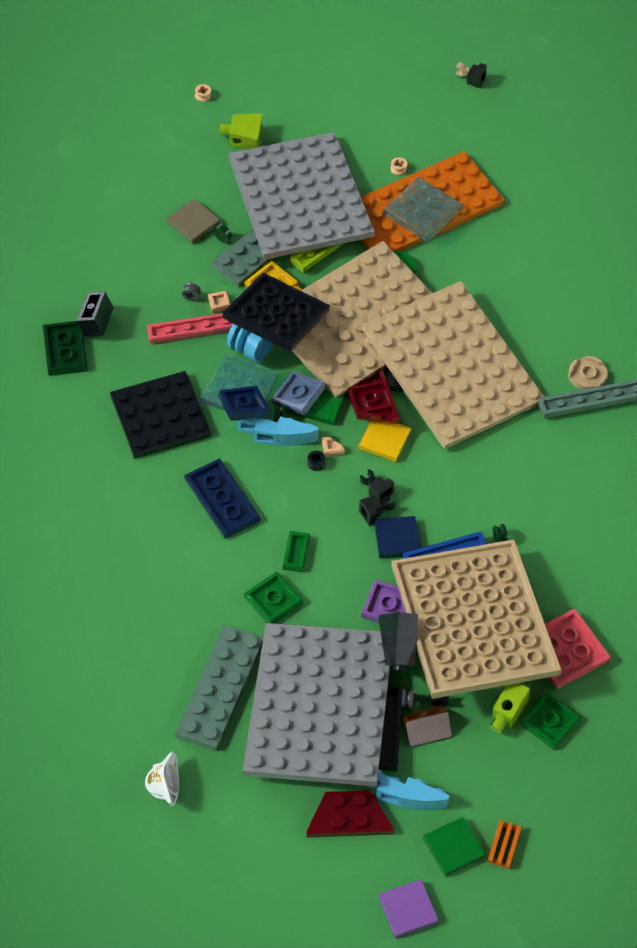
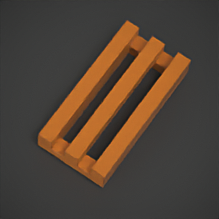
M503 820L499 821L487 863L506 869L510 868L522 826L517 825L516 827L513 826V823L509 822L507 824ZM503 828L506 829L498 860L493 858ZM511 831L515 832L507 862H502Z

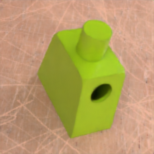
M234 114L231 124H220V134L229 135V144L233 147L242 149L259 147L263 115Z
M521 683L505 686L493 707L492 717L494 720L490 725L491 729L501 733L505 726L513 727L529 702L530 688Z

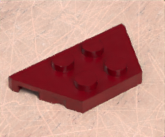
M382 368L377 371L376 375L371 378L366 377L348 389V395L356 419L400 424V417Z
M370 790L325 792L307 829L306 836L307 838L393 835L394 828Z

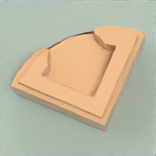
M330 437L321 438L325 457L345 455V450L341 443L332 440Z

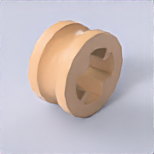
M205 84L198 85L195 88V98L201 102L208 101L211 98L210 86Z
M400 157L394 158L391 161V172L395 175L405 174L407 172V161Z

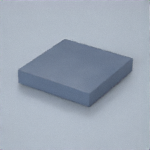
M292 371L271 400L273 404L278 406L285 405L286 409L305 416L326 388L325 382Z

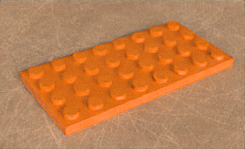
M463 151L361 196L374 229V237L362 239L361 242L367 250L384 241L392 251H403L504 205L505 200L467 153Z

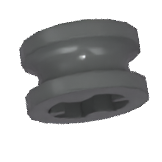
M186 283L182 296L188 301H196L199 298L201 289L194 283Z
M405 689L402 690L401 709L405 707L412 709L414 690L407 692Z

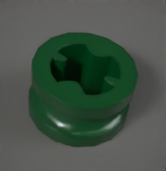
M275 404L274 422H277L280 416L285 418V405L279 407Z
M500 524L499 527L494 525L492 532L495 542L508 541L505 525Z

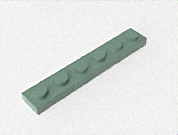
M637 379L538 398V406L544 419L637 401Z

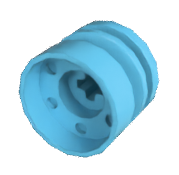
M235 324L232 325L226 341L230 349L235 350L239 354L244 352V356L255 363L265 359L274 345Z

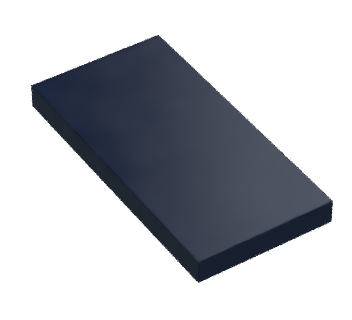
M220 458L184 475L185 481L224 539L261 521V517Z

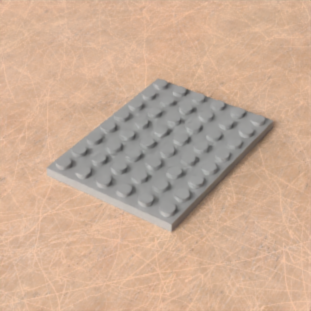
M335 132L228 153L234 176L264 260L374 237V229Z
M266 623L243 764V776L377 786L390 666L385 664L380 631Z

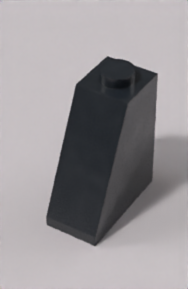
M395 612L379 615L386 666H394L396 671H407V667H415L418 614Z

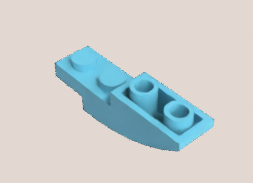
M280 416L278 423L271 419L263 418L237 421V430L253 434V441L263 444L297 446L314 443L318 440L319 427L310 423L298 422L292 418Z
M380 770L378 771L377 786H370L377 790L376 799L398 807L415 810L446 809L449 802V795L440 788L434 789L426 785L424 781L408 777L404 784L397 777H389Z

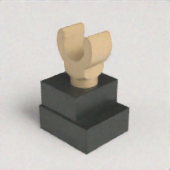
M461 62L456 66V69H458L456 75L460 77L467 76V84L477 88L482 86L486 79V64L480 63L479 66L473 64L471 69Z

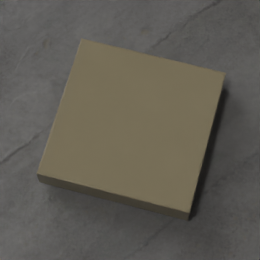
M193 199L169 216L167 223L193 244L219 225L220 219L196 199Z

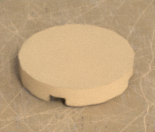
M583 356L571 363L568 376L574 387L584 390L604 386L607 381L608 370H606L605 364L598 358Z

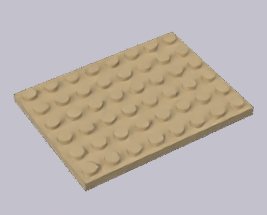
M382 241L301 290L329 304L330 309L292 351L318 380L325 382L327 390L337 398L341 394L348 392V389L367 377H372L381 368L383 370L387 367L361 329L362 324L428 296L432 292Z
M462 281L362 324L361 329L443 449L449 448L538 406V398L544 397Z
M514 540L392 561V570L405 612L418 614L416 648L432 699L561 675L558 659Z

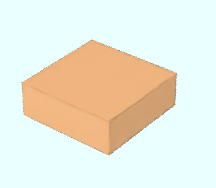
M227 291L208 294L212 313L224 311L231 305Z

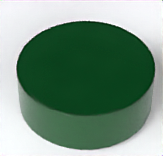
M223 224L217 225L213 230L215 237L222 243H227L232 238V232Z

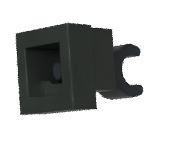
M370 469L367 470L369 478L360 475V482L369 486V496L375 495L378 501H380L385 495L390 494L392 496L394 494V482L391 479L384 480L380 476L376 478L374 472Z
M390 494L385 495L380 501H378L375 495L360 500L358 511L368 526L374 524V519L381 516V510L390 511L395 508L396 502L387 503V501H390Z

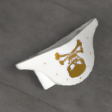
M174 752L169 753L161 763L154 764L145 779L146 789L155 798L166 800L171 806H175L179 793L177 755Z

